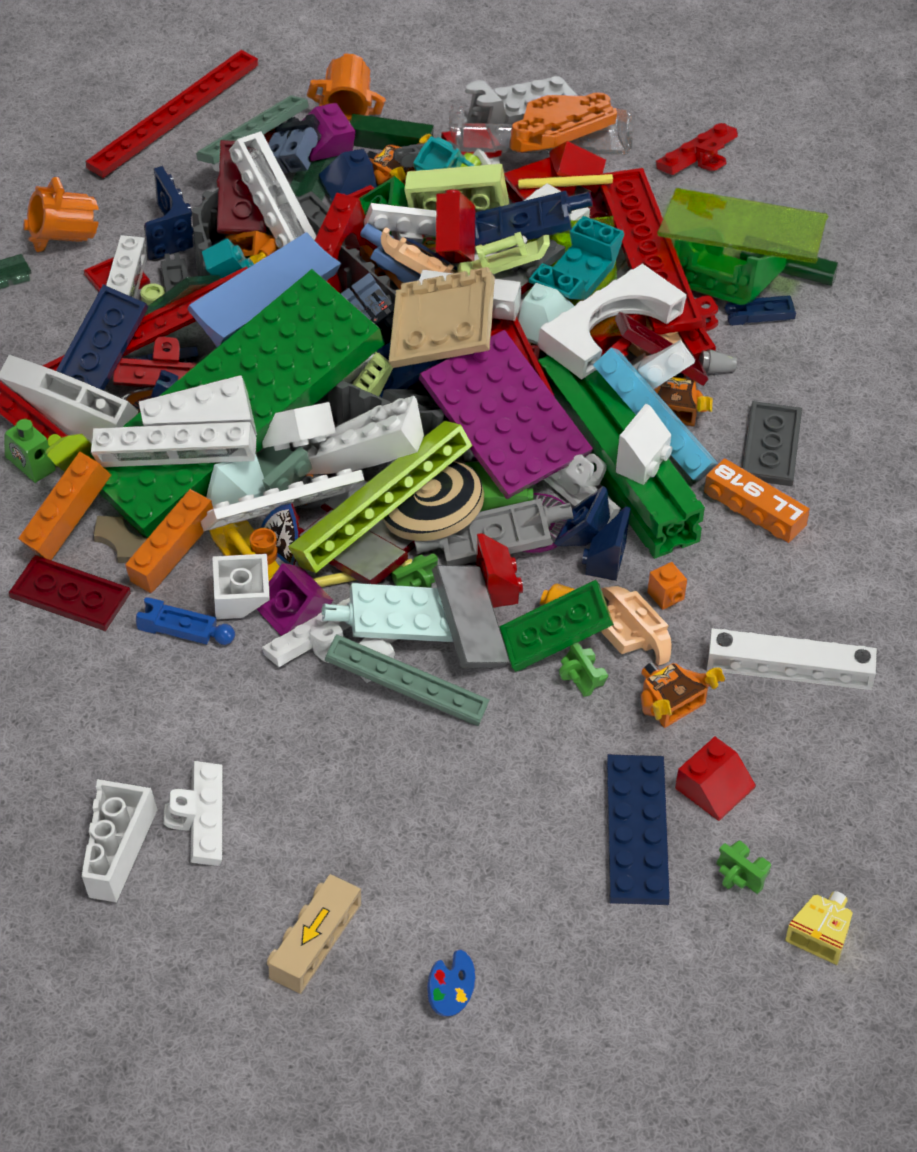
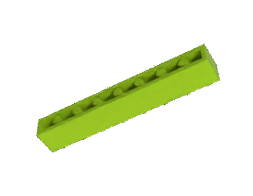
M448 421L442 422L422 439L417 453L397 458L290 544L288 548L299 566L315 573L318 572L472 447L461 424Z

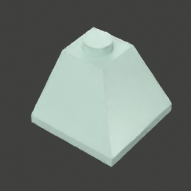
M535 283L524 298L518 321L528 342L538 345L540 328L545 323H549L557 318L562 312H567L574 307L557 289Z
M256 454L255 461L221 462L214 465L206 498L212 501L213 506L225 501H229L230 505L239 502V498L252 494L255 498L264 496L263 492L266 491L262 481L264 477Z

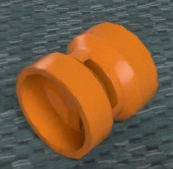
M268 528L256 529L250 535L251 551L256 554H267V565L272 564L277 559L276 534Z

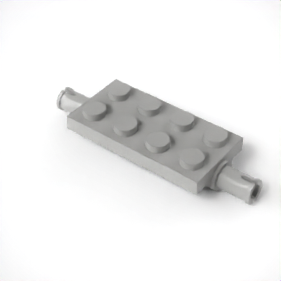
M540 498L478 513L469 525L450 536L431 541H415L417 553L441 548V550L445 551L447 565L459 566L476 562L477 534L480 533L507 546L509 554L552 545L548 528L551 526L550 523L573 519L570 502L547 508L542 505Z

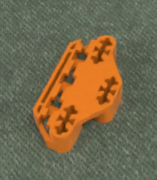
M596 92L586 96L546 95L528 102L523 120L513 123L509 147L516 152L554 148L566 141H572L615 124L617 110L611 106L610 97L604 93Z

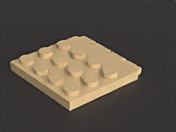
M489 267L471 270L470 276L467 271L446 275V281L443 276L423 279L422 285L419 280L401 284V289L396 290L389 355V363L392 368L490 350L495 277L490 272Z

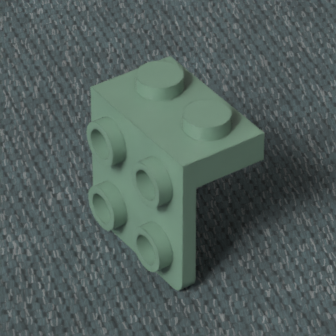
M274 446L266 447L257 455L266 491L273 488H278L279 492L287 490L289 485L299 482L313 469L307 451L301 446L294 452L289 448L275 451Z

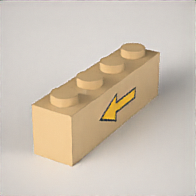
M331 874L324 883H319L310 904H305L302 907L294 927H289L286 930L281 946L278 950L274 949L267 960L269 979L301 994L361 906V888Z

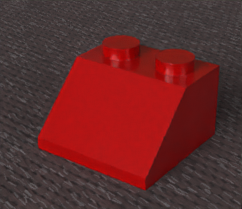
M483 533L477 534L476 566L481 567L493 608L518 604L519 593H523V584L521 577H516L515 574L517 573L515 557H510L507 546Z
M714 736L678 768L675 789L720 821L755 789L756 784L738 753Z

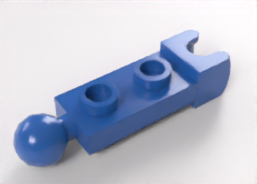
M149 597L144 599L145 613L138 612L136 614L137 628L153 634L159 632L203 644H208L210 637H214L217 643L221 645L230 644L235 638V631L231 625L220 624L216 627V617L164 605V601Z

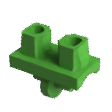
M434 553L426 557L422 554L415 557L411 564L405 567L399 566L391 573L392 581L395 583V586L432 588L431 583L435 582L432 569L438 565V557Z
M579 642L571 645L569 652L561 660L560 677L563 680L572 679L584 697L590 696L595 687L604 686L608 678L604 668H595L593 666L596 659L592 649H582Z
M740 840L731 846L724 843L719 848L720 857L717 861V865L721 867L719 872L725 876L722 885L730 889L736 884L741 889L747 886L756 894L761 892L765 879L770 873L771 863L763 857H759L753 863L746 859L749 856L750 850Z

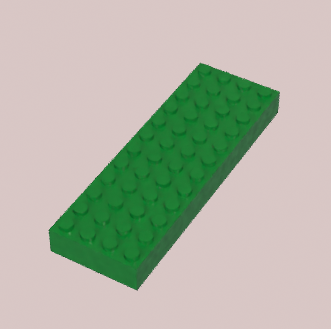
M311 269L160 396L242 375L248 391L257 435H255L256 454L263 448L262 442L275 413L314 405L380 349L384 342L380 328ZM141 412L123 427L144 426ZM90 453L88 457L95 460L92 453ZM221 462L104 467L111 476L99 494L144 538H148L190 489L204 497L207 496L213 467Z

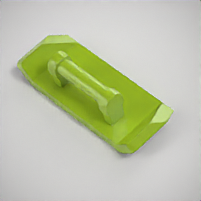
M53 434L48 438L50 447L46 450V454L56 466L65 472L79 451L87 456L91 453L92 442L83 434L69 435L63 438Z

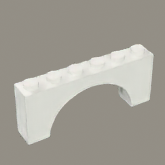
M641 264L635 269L629 270L619 279L613 280L605 288L597 290L586 300L578 302L576 306L567 312H562L551 322L545 323L539 330L537 347L580 379H583L597 370L593 364L601 358L602 349L594 342L590 335V330L596 324L606 318L617 315L619 312L647 315L667 324L683 313L686 294L647 266Z

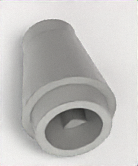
M710 349L700 353L699 360L706 374L735 372L737 366L736 357Z

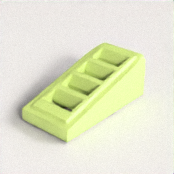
M375 353L352 385L379 397L393 368L380 353ZM378 365L382 368L381 371L377 369Z

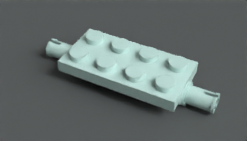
M352 583L349 588L350 601L347 605L324 603L322 606V615H324L322 616V621L346 622L347 625L352 626L353 637L453 642L437 588Z

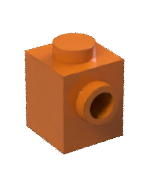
M670 562L649 573L647 593L662 610L685 599L687 578L673 562Z

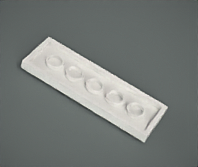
M351 468L337 472V476L328 478L327 475L312 479L313 483L306 485L303 484V481L293 483L288 486L287 490L280 492L278 488H273L263 492L264 496L255 498L252 494L239 498V502L230 505L229 501L218 503L200 521L203 531L267 515L281 505L293 503V506L296 507L348 493L364 481L362 471L352 472Z

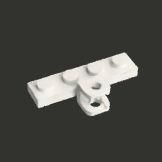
M371 203L364 219V225L370 223L380 230H384L385 227L390 229L392 236L398 241L402 237H407L421 244L423 241L422 234L436 236L435 210Z
M589 454L585 458L583 455H576L569 466L543 480L576 506L598 490L595 486L600 484L606 472V463L595 454ZM592 463H595L597 465V470L595 472H593L594 465ZM608 498L610 510L609 523L621 508Z
M350 598L341 601L337 605H347ZM320 613L311 620L298 625L295 629L263 646V653L278 667L312 648L314 654L324 661L335 635L338 634L343 637L342 631L349 628L350 625L340 621H322V616L324 615Z
M194 761L192 765L191 790H171L169 803H166L164 806L163 823L165 826L189 831L191 827V863L220 866L222 861V765ZM182 799L184 803L176 802V800ZM171 813L180 816L181 818L174 819L171 817Z

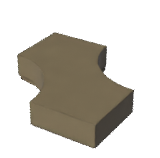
M97 516L94 541L110 546L117 554L118 563H127L147 538L139 537L129 532L124 525V517Z

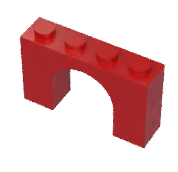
M336 193L314 240L336 260L344 240L345 245L359 249L366 240L360 236L365 226L364 219L366 216L359 198ZM336 273L326 282L341 294L343 288Z

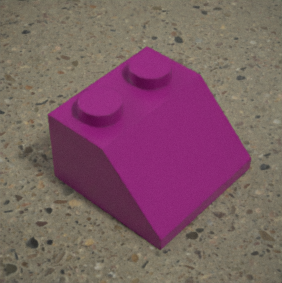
M337 103L315 107L308 114L316 116L320 122L318 131L322 135L320 141H317V145L312 148L308 158L310 161L339 156L343 152L353 151L355 130Z
M282 563L269 581L270 600L258 607L257 610L282 636L295 629L298 625L304 624L322 613L323 604H331L333 599L302 567Z

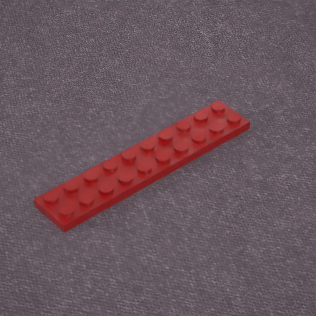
M636 168L597 174H612L613 184H599L614 228L624 231L621 247L629 269H635L639 265L644 264L686 294L683 313L669 323L665 324L654 317L647 316L652 331L661 335L702 328V317L644 169Z

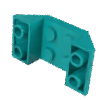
M582 216L573 226L572 230L569 231L572 244L553 267L542 263L529 278V283L534 285L538 283L557 289L564 297L569 299L586 300L614 268L624 237V231Z

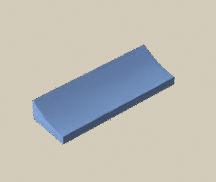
M306 232L188 306V311L215 345L219 347L308 271L313 269L326 281L336 275L341 263L323 250Z

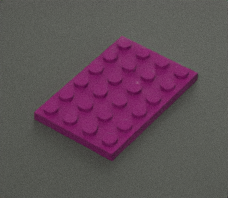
M505 330L490 337L489 351L451 357L420 373L419 380L448 420L452 423L461 424L472 444L470 450L506 499L569 466L576 455H583L585 457L591 454L593 450Z

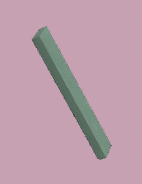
M290 95L197 151V160L210 164L218 163L220 161V140L236 141L258 132H262L264 135L308 108V99Z
M338 634L335 635L324 661L476 726H479L490 699Z

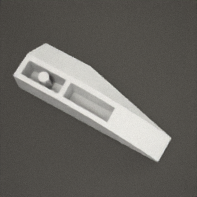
M8 355L0 371V380L68 435L83 434L92 442L93 428L123 427L138 413V410L124 399L65 374L12 355Z
M415 396L405 399L400 398L384 406L378 405L372 410L335 427L336 433L326 435L325 441L311 443V440H308L309 444L301 446L307 451L313 468L306 475L337 473L349 468L353 471L417 453L424 433ZM299 446L294 447L291 450L294 452Z

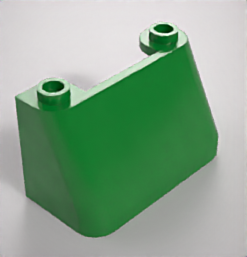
M707 229L676 235L674 248L690 289L738 305L751 303L784 270L786 265L787 253L776 250L767 252L761 258L747 257V261L723 254V237L717 232Z

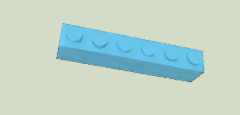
M611 347L593 364L636 415L645 404L652 407L671 433L670 446H672V457L693 480H701L718 464L618 349Z

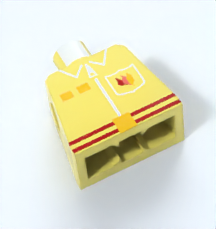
M837 891L832 892L828 899L819 895H813L788 925L785 941L837 965L853 914L850 909L845 908L848 901L847 897Z

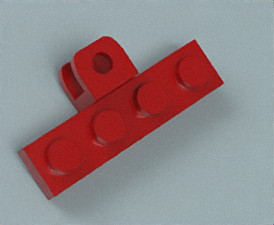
M718 123L691 141L683 143L674 151L666 153L665 156L656 161V167L660 171L674 175L698 161L700 168L716 171L727 164L726 158L718 155V150L725 148L724 145L738 137L737 128L728 126L725 123Z
M702 296L695 299L703 320L702 328L678 332L688 351L698 359L701 351H707L708 349L716 351L715 344L707 334V331L718 326V319L715 317V314L718 312V306L711 296ZM704 304L710 305L709 308H702L701 306Z
M158 337L154 344L153 360L120 359L114 371L113 385L154 388L161 370L178 375L179 380L198 363L179 362L178 339Z

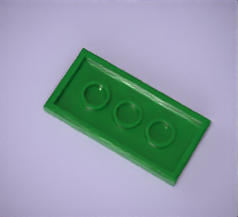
M594 580L499 626L511 666L517 672L613 626L614 623L600 584L597 580Z

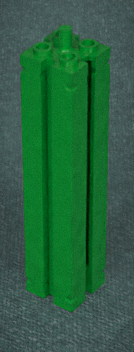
M549 355L538 359L554 397L593 448L591 454H595L606 463V472L600 485L607 489L608 496L621 508L620 511L624 507H630L629 525L644 546L649 549L652 557L656 559L672 553L673 547L676 546L685 548L700 542L702 528L698 523L703 522L705 507L700 500L696 499L695 493L669 459L661 462L654 477L650 476L644 485L616 473L619 436L636 415L604 377L595 370L588 376L580 379ZM592 463L594 465L593 472H595L597 470V465L595 463Z

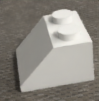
M648 404L643 406L619 436L616 473L642 485L646 483L650 476L654 477L661 462L663 460L667 461L672 452V446H670L671 433Z
M267 554L213 557L216 619L244 618L270 600Z

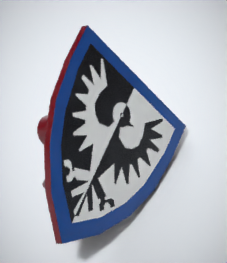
M293 503L281 505L272 510L260 527L268 528L275 532L277 557L284 563L295 565L296 559L288 546L300 537V533L304 531L303 528L299 527L300 517L296 514Z

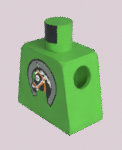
M22 419L5 432V457L34 483L56 470L54 462L46 454V450L50 447L47 438L32 426L30 420Z

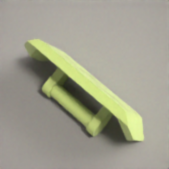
M518 232L513 236L483 246L482 244L476 246V251L479 259L472 262L459 263L457 265L458 273L467 271L470 276L471 270L489 267L490 272L495 274L541 259L550 245L549 235H543L538 240L525 244L521 232ZM518 245V247H515V248H512V249H509V250H505V251H502V252H499V253H496V254H493V255H490V256H487V257H486V255H488V254H491V253H494V252H497V251H500V250H503V249H506V248H509V247Z

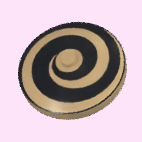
M454 460L383 518L384 524L392 533L408 540L431 541L450 536L469 525L480 512L484 502V490L481 479L473 468Z

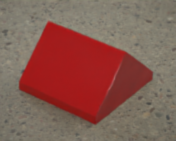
M569 141L555 147L549 153L555 172L561 177L603 174L606 159ZM581 185L595 193L599 189V185Z

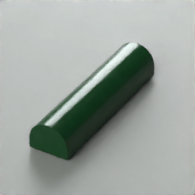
M748 238L745 239L740 259L747 261V257L751 256L761 258L772 250L787 253L785 268L781 273L833 286L836 279L838 262Z

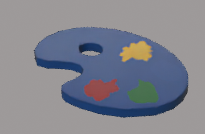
M454 951L451 970L447 969L442 960H438L430 971L427 984L428 1000L432 1009L440 1016L448 1017L459 1013L468 1004L473 994L475 968L473 961L465 951ZM459 971H462L463 973L462 980L459 979Z

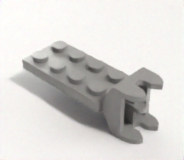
M560 76L491 89L484 80L471 82L465 89L466 93L473 94L469 114L459 120L458 127L470 128L484 125L494 138L504 122L510 124L523 120L528 102L546 95H578Z

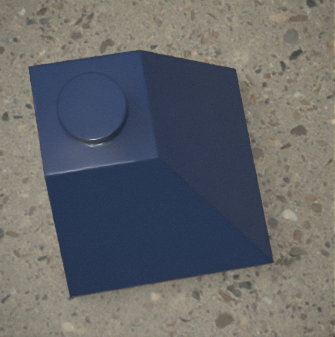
M364 148L341 153L318 176L331 203L336 193L349 195L369 185H372L374 188L377 187L373 165Z
M604 486L572 508L573 519L565 520L554 542L555 545L586 546L607 525L610 519L608 493Z
M624 507L592 538L590 549H584L582 564L586 565L585 575L617 581L627 543L630 507Z

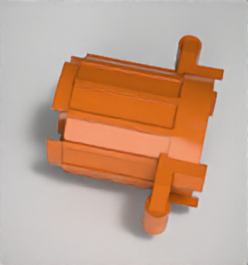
M348 53L335 60L333 58L326 69L325 80H311L307 91V97L319 103V106L337 103L349 122L352 114L380 115L386 101L383 96L370 90L371 71L363 61V58ZM318 87L323 88L322 95L316 94ZM372 100L376 101L374 108H372Z
M53 177L48 187L36 186V191L33 192L29 200L27 220L24 219L23 223L24 230H28L31 234L28 240L33 243L36 252L44 251L49 239L82 242L87 241L88 238H94L99 223L93 220V211L99 210L94 197L83 193L65 192L58 177Z

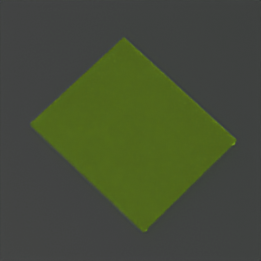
M676 188L657 233L658 236L816 263L828 214Z

